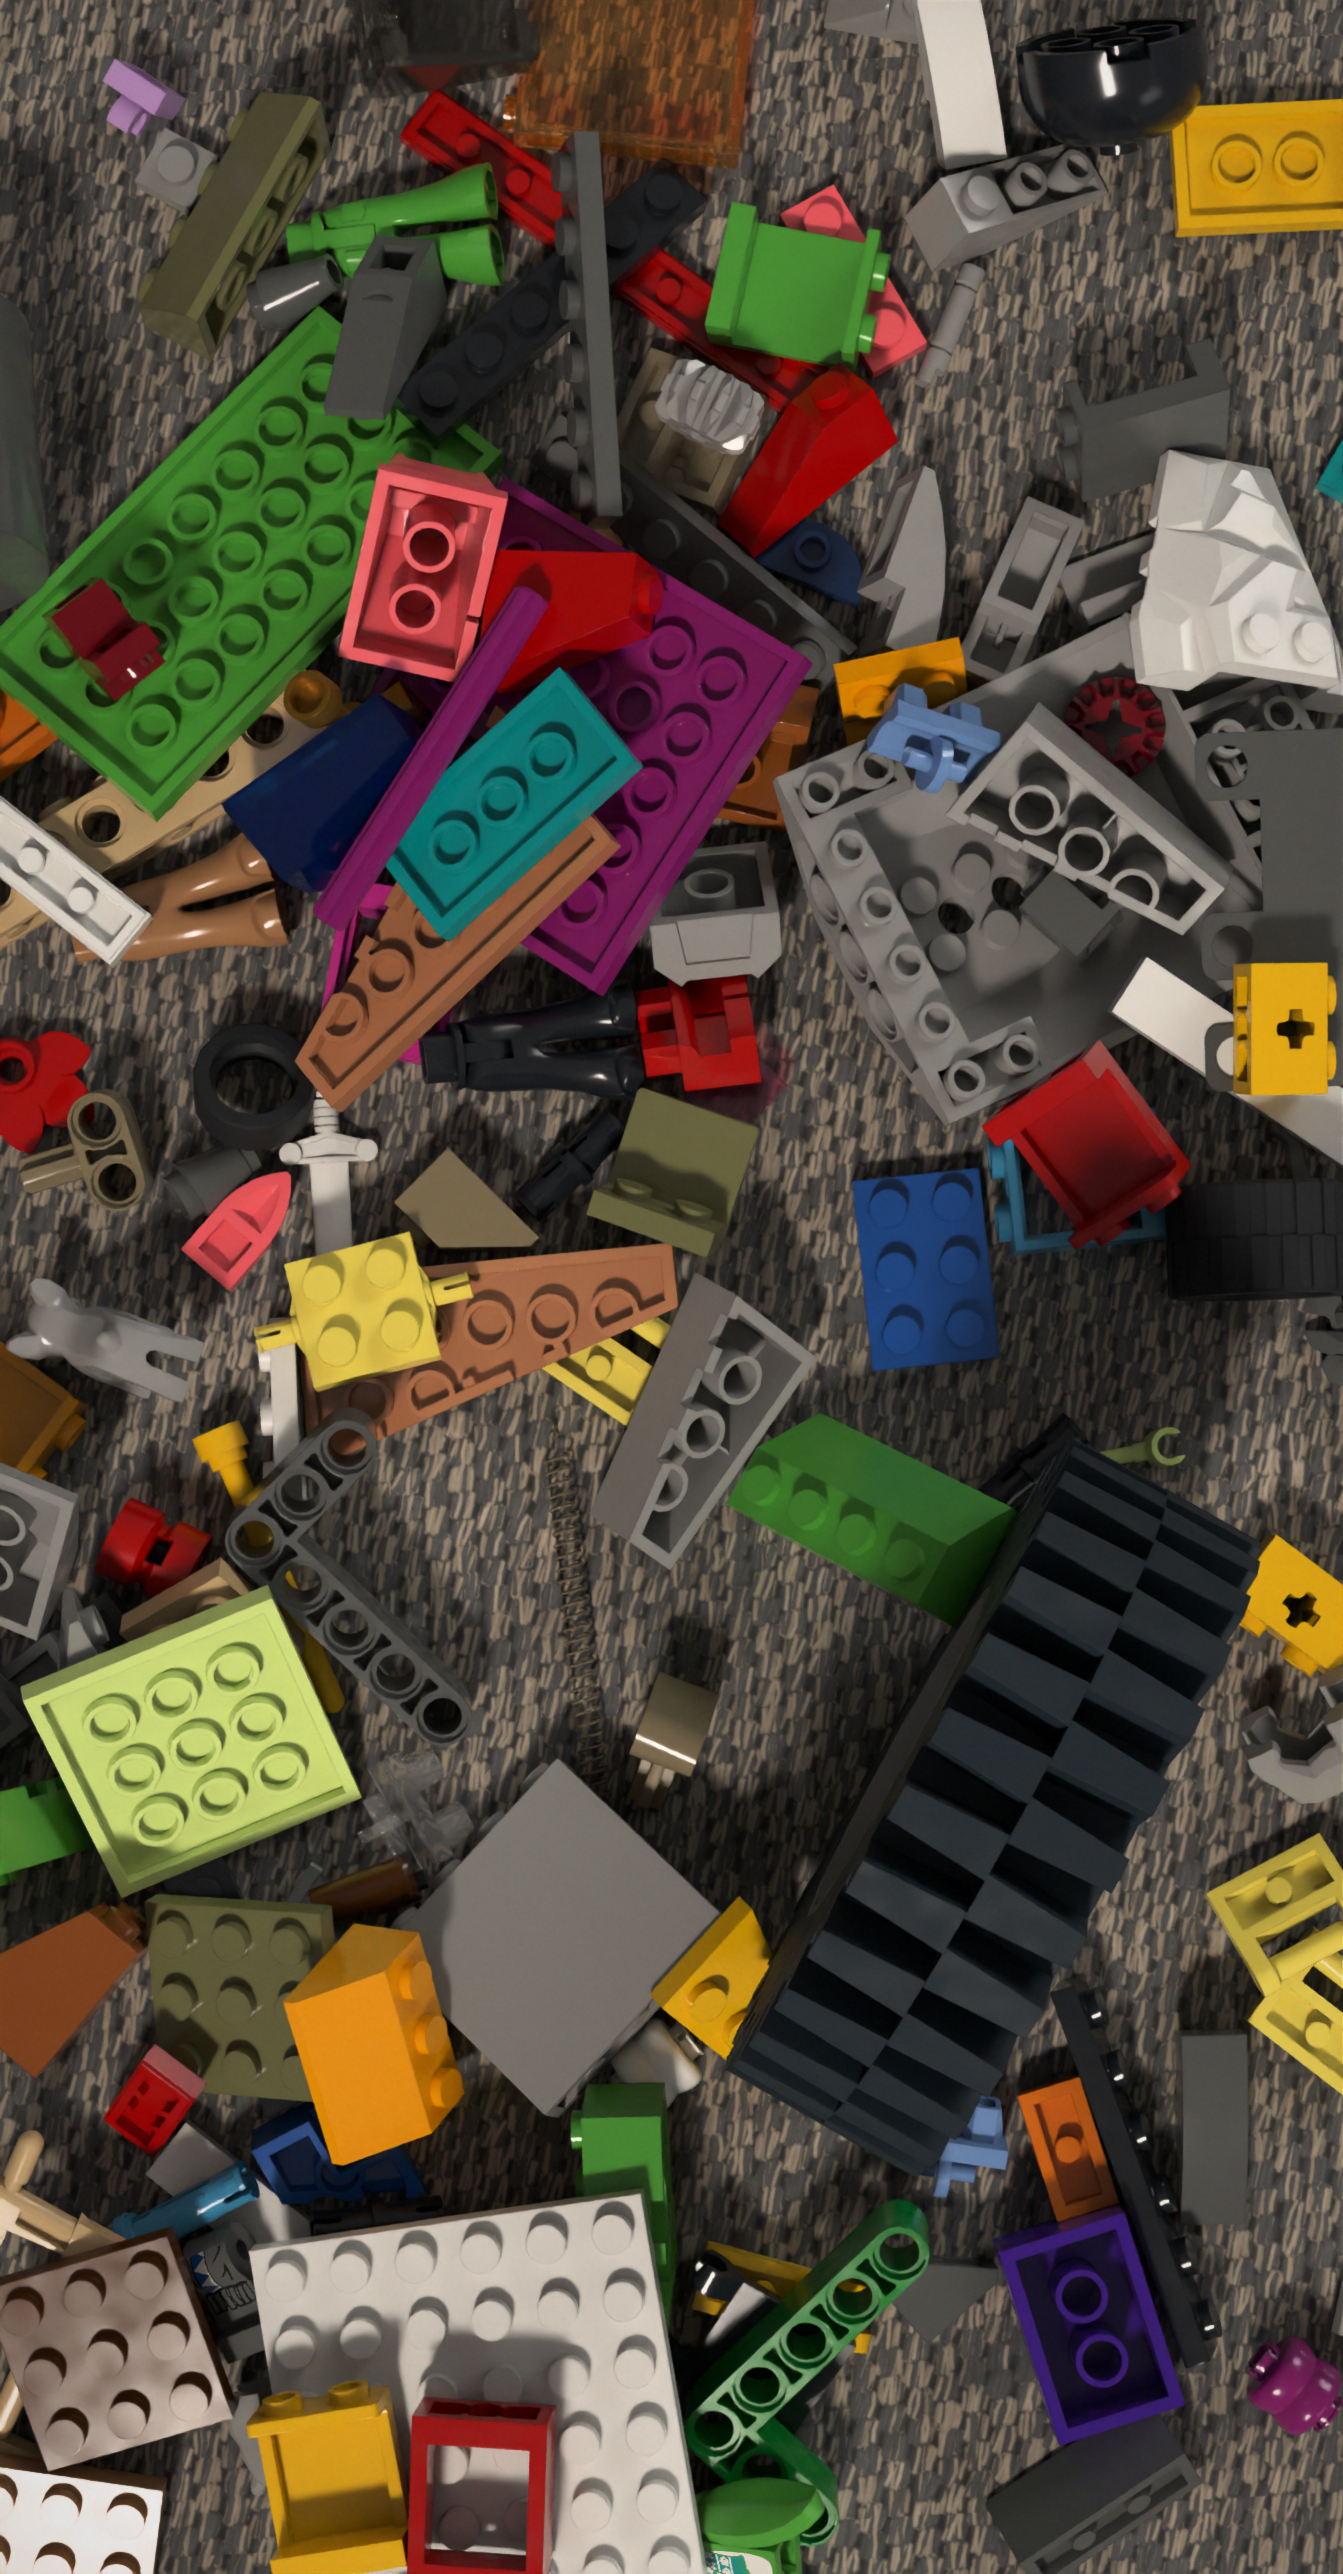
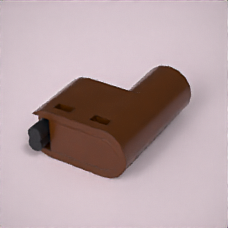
M398 1855L310 1889L309 1898L311 1904L332 1905L333 1922L364 1910L371 1916L377 1917L423 1899V1895L419 1891L429 1888V1883L423 1869L413 1873L414 1869L410 1862L402 1855Z

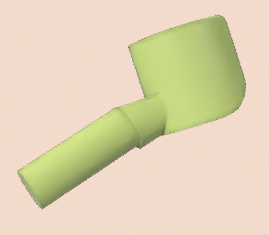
M1173 1427L1152 1431L1144 1438L1143 1442L1134 1443L1132 1446L1100 1452L1120 1464L1147 1461L1156 1467L1172 1466L1180 1463L1185 1458V1455L1167 1459L1159 1453L1158 1441L1162 1436L1181 1433L1180 1430Z

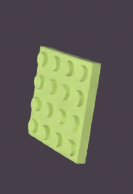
M268 1585L20 1687L23 1703L121 1898L362 1798L355 1776Z

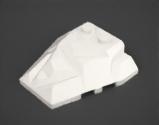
M1170 449L1159 458L1148 523L1156 529L1153 547L1141 556L1138 572L1147 576L1143 600L1132 606L1129 621L1136 683L1190 691L1216 673L1225 672L1292 683L1306 710L1342 714V649L1271 470L1269 468Z

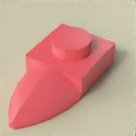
M286 1171L268 1174L237 1188L219 1204L181 1250L232 1293L273 1246L271 1242L281 1228L289 1207L291 1175Z

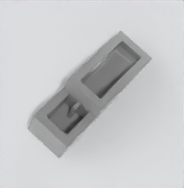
M925 465L895 481L856 592L875 601L877 605L857 659L936 641L945 592L946 544L943 511L936 474L934 470Z
M1027 496L961 646L964 655L967 693L1022 667L1085 520Z

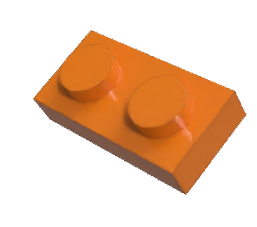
M1073 2074L1015 2093L1055 2220L1061 2222L1119 2203L1079 2075Z

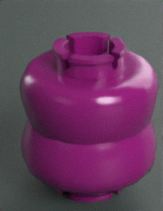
M1288 2336L1276 2345L1272 2339H1268L1266 2343H1263L1254 2352L1245 2368V2373L1251 2375L1246 2388L1248 2400L1258 2409L1272 2414L1276 2423L1288 2434L1302 2435L1312 2427L1314 2431L1321 2432L1323 2428L1325 2429L1334 2420L1340 2411L1339 2407L1343 2404V2398L1337 2396L1342 2383L1338 2369L1329 2362L1317 2358L1308 2344L1298 2337Z

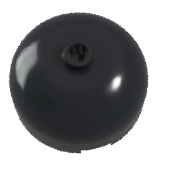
M1138 18L1113 21L1114 25L1080 30L1076 33L1077 38H1075L1073 27L1028 38L1016 45L1018 85L1024 109L1032 122L1043 133L1056 141L1079 147H1100V155L1103 156L1133 153L1138 150V142L1164 135L1182 124L1192 114L1201 100L1208 74L1205 25L1196 26V19Z

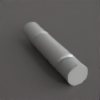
M963 263L956 279L957 285L951 291L931 340V347L928 348L915 379L916 385L924 388L930 384L934 374L940 377L944 376L951 359L950 354L955 350L975 301L976 292L979 291L986 274L979 266Z

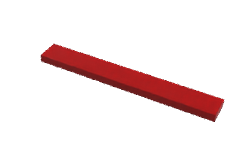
M436 87L399 135L400 142L447 176L463 168L489 162L492 166L497 189L498 212L555 252V226L557 218L562 216L561 192H554L552 188L551 168ZM664 249L612 293L712 366L714 365L725 373L733 374L734 378L749 384L753 391L765 395L769 400L771 409L781 416L791 400L809 387L816 378L830 370L827 366L708 343L705 321L713 285Z

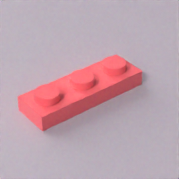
M834 184L779 215V223L785 228L862 243L866 241ZM888 277L884 293L877 291L872 293L868 314L877 315L878 319L871 353L859 352V358L871 379L926 350L927 341Z

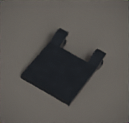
M712 2249L703 2252L696 2262L695 2271L697 2273L694 2276L693 2285L703 2295L727 2302L691 2354L668 2333L675 2380L688 2388H691L694 2382L723 2354L779 2305L782 2299L779 2295L743 2275L726 2257ZM801 2323L791 2328L792 2331L803 2336L815 2335L821 2331L818 2326L811 2323ZM853 2339L773 2416L793 2435L856 2348V2340ZM764 2367L751 2368L746 2372L750 2377L760 2380L768 2379L775 2375L773 2371Z

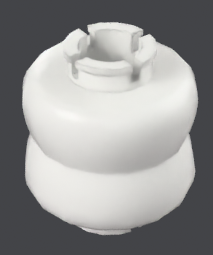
M653 2017L642 2026L611 2060L610 2063L616 2072L606 2078L610 2084L665 2082L668 2108L675 2100L677 2094L692 2089L700 2082L702 2073L694 2060L698 2056L704 2055L699 2045L693 2042L694 2038L681 2023L676 2021V2024L669 2028L663 2020Z

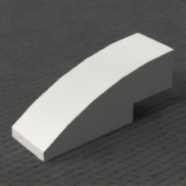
M912 0L925 97L930 101L939 165L947 170L1006 159L1007 153L1001 110L981 0Z

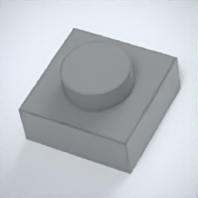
M164 127L137 175L135 184L137 189L190 216L201 197L198 195V186L206 168L212 161L220 163V157Z

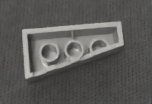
M1040 702L1035 705L1001 745L1000 750L989 759L971 783L960 793L944 815L964 826L969 823L995 836L994 841L1015 852L1021 849L1055 866L1053 871L1073 881H1076L1078 878L1108 893L1107 898L1182 936L1225 890L1234 870V866Z
M695 1272L589 1514L671 1570L817 1357L737 1295Z

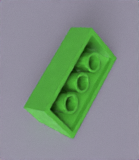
M822 1413L816 1414L758 1446L726 1502L727 1505L766 1529L955 1628L1018 1513L1012 1507Z

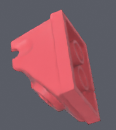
M403 453L394 454L387 464L379 462L339 642L338 657L455 683L472 655L479 617L481 616L507 506L508 492L497 490L483 472L470 473L408 458Z

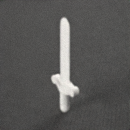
M315 1088L314 1096L316 1100H314L313 1104L315 1135L293 1143L284 1144L279 1151V1158L287 1166L310 1164L315 1254L317 1256L353 1246L349 1162L372 1161L378 1153V1147L371 1139H361L340 1134L339 1111L331 1108Z

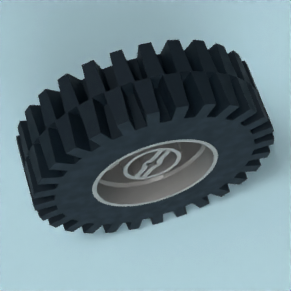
M1073 1437L1071 1441L1068 1440L1062 1446L1058 1456H1054L1037 1486H1033L1023 1501L1012 1525L955 1628L951 1627L947 1634L944 1633L929 1658L922 1679L913 1695H909L893 1723V1730L883 1749L874 1758L859 1785L861 1789L833 1833L825 1849L827 1854L806 1885L794 1909L796 1914L778 1941L767 1964L769 1968L752 1995L746 2009L748 2012L733 2039L732 2044L734 2046L727 2056L725 2063L727 2068L725 2070L910 2175L919 2176L926 2165L932 2167L941 2158L950 2137L956 2140L969 2124L981 2094L988 2097L1004 2074L1018 2035L1027 2039L1045 2009L1054 1976L1060 1966L1069 1970L1087 1939L1088 1918L1105 1890L1112 1894L1130 1859L1125 1857L1124 1853L1138 1826L1154 1815L1170 1784L1168 1780L1163 1778L1169 1764L1192 1739L1205 1711L1198 1704L1222 1673L1232 1646L1227 1644V1642L1245 1616L1251 1598L1246 1593L1258 1575L1260 1561L1256 1558L1261 1551L1260 1542Z

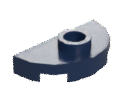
M801 520L753 559L775 577L858 610L861 594L856 591L862 577L859 558L845 537L825 524Z

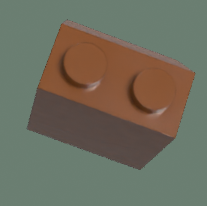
M104 1901L0 1952V2049L34 2078L52 2066L148 1951V1939L144 1933L147 1930L146 1919L122 1901L116 1907Z

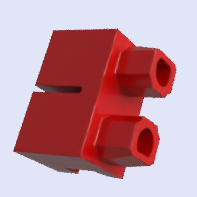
M745 975L687 981L682 987L668 978V987L634 992L640 1033L642 1034L641 1042L647 1078L682 1072L685 1091L761 1082L756 1035Z

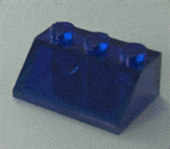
M376 693L221 804L231 820L284 882L309 895L314 892H322L420 739L427 725L379 693Z

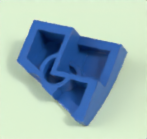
M304 2102L252 2130L251 2152L282 2205L312 2203L324 2196L334 2197L343 2202L362 2201L363 2193L405 2191L406 2198H416L426 2192L423 2179L405 2143L343 2166L332 2164L313 2102Z

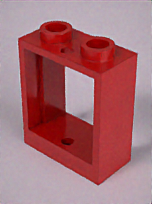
M437 2397L422 2398L412 2415L407 2574H549L552 2566L557 2405ZM435 2445L529 2451L526 2555L431 2549Z

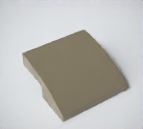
M650 347L617 416L618 447L685 503L720 517L771 409L769 400L765 395L760 394L765 402V409L760 421L761 425L754 440L748 443L743 454H721L714 449L705 448L701 444L687 439L681 433L671 430L668 424L660 421L655 412L656 408L654 407L660 393L658 389L666 373H670L676 360L683 358Z

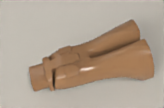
M259 825L243 831L214 854L193 864L120 888V891L154 918L120 961L149 960L192 950L222 946L269 948L291 944L293 937L286 902L283 895L275 888L221 907L185 912L187 907L281 885L275 856L262 826ZM71 935L74 952L79 963L100 958Z

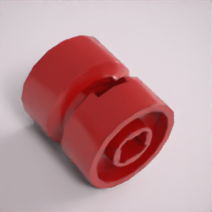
M131 1497L120 1511L104 1541L95 1565V1572L125 1587L139 1582L143 1584L144 1596L151 1599L201 1570L209 1555L214 1536L183 1521L169 1526L166 1524L164 1512ZM159 1546L168 1550L161 1566L151 1563Z

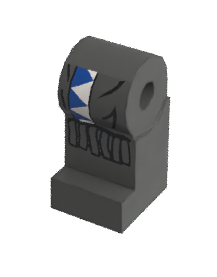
M231 2222L186 2242L183 2249V2257L195 2290L203 2295L222 2331L216 2343L228 2364L265 2350L249 2250L257 2243L249 2230L240 2222Z

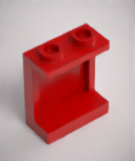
M1100 1039L1002 1104L981 1126L996 1147L1009 1139L1012 1140L1074 1224L1075 1231L1068 1238V1241L1075 1250L1093 1239L1099 1247L1109 1243L1131 1225L1127 1217L1143 1207L1146 1208L1149 1214H1153L1168 1205L1181 1194L1182 1190L1177 1184L1191 1167V1163Z

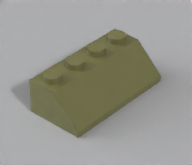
M259 92L250 110L243 107L238 112L228 134L230 146L220 163L212 161L206 168L198 186L200 199L190 216L183 214L176 221L167 244L170 252L159 270L152 268L147 273L139 288L137 301L140 305L138 308L145 326L209 361H212L245 303L248 283L256 280L258 271L264 269L285 232L286 225L290 223L331 150L321 102L310 96Z

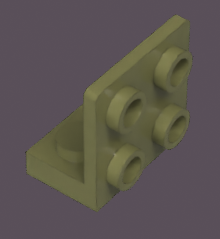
M640 1088L636 1093L608 1183L593 1191L586 1215L708 1258L722 1247L759 1136V1128L748 1122L652 1088Z

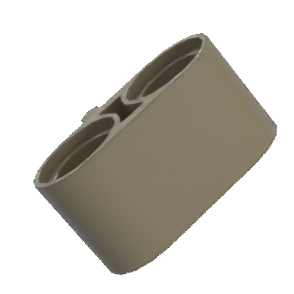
M109 1088L90 1092L77 1099L71 1106L67 1118L71 1142L24 1156L18 1161L19 1176L28 1193L35 1194L84 1179L94 1202L103 1209L113 1212L126 1211L144 1200L152 1190L154 1183L153 1167L134 1109L127 1097L119 1091ZM94 1102L106 1104L115 1114L116 1126L109 1136L96 1134L87 1123L86 1114L88 1108ZM112 1164H123L133 1171L136 1177V1188L131 1196L117 1195L108 1186L106 1175L108 1168Z
M659 1671L629 1755L640 1758L628 1790L629 1798L637 1803V1807L644 1810L649 1808L660 1809L665 1804L676 1773L691 1777L707 1735L719 1693Z

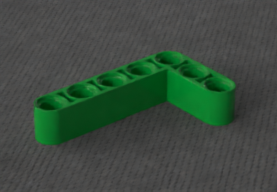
M896 2199L886 2201L878 2206L780 2300L779 2305L701 2375L688 2391L684 2424L686 2443L693 2453L727 2484L744 2478L770 2477L803 2482L817 2487L825 2509L821 2517L809 2529L800 2534L801 2546L812 2547L822 2545L830 2540L836 2532L839 2521L838 2482L832 2470L773 2416L919 2278L928 2266L930 2251L926 2216L918 2206L910 2201ZM898 2233L906 2234L914 2239L912 2244L904 2248H893L883 2241L890 2235ZM850 2278L860 2279L867 2283L866 2288L857 2292L844 2291L837 2285L843 2280ZM811 2323L818 2326L821 2331L815 2335L803 2336L795 2333L791 2328L797 2324ZM764 2367L773 2371L775 2375L768 2379L760 2380L750 2377L746 2372L751 2368ZM718 2411L729 2418L723 2422L713 2423L706 2421L701 2415L705 2412ZM762 2454L768 2455L776 2461L770 2465L760 2466L753 2464L748 2459Z

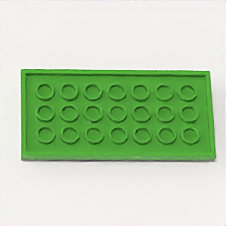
M319 305L47 579L44 586L35 595L28 598L0 626V689L156 822L165 815L285 691L290 680L298 673L303 672L342 632L379 462L387 464L394 454L403 453L404 456L421 462L470 473H478L480 471L489 479L504 465L502 452L466 423L436 447L394 405H392L385 420H359L354 417L325 415L323 407L342 324ZM91 577L103 578L132 618L137 621L146 622L161 642L156 649L166 661L117 701L107 696L91 679L42 617L43 614Z

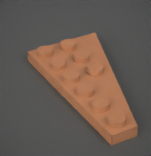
M496 705L485 726L490 729L493 728L507 715V712ZM592 813L450 942L437 934L396 881L384 903L389 908L372 938L366 935L354 955L359 960L341 992L332 994L294 1062L330 1107L343 1112L603 865L621 845Z
M660 1243L421 1267L430 1282L467 1271L474 1298L436 1306L435 1330L443 1359L317 1392L313 1386L307 1357L298 1346L306 1433L308 1435L327 1415L336 1409L352 1407L360 1409L370 1416L375 1423L377 1441L680 1307L675 1246ZM347 1428L338 1430L329 1439L332 1448L341 1455H348L366 1445L365 1439L359 1432Z

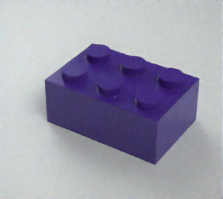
M1118 2203L1061 2222L1053 2219L992 2239L1049 2424L1059 2446L1185 2405L1126 2215Z

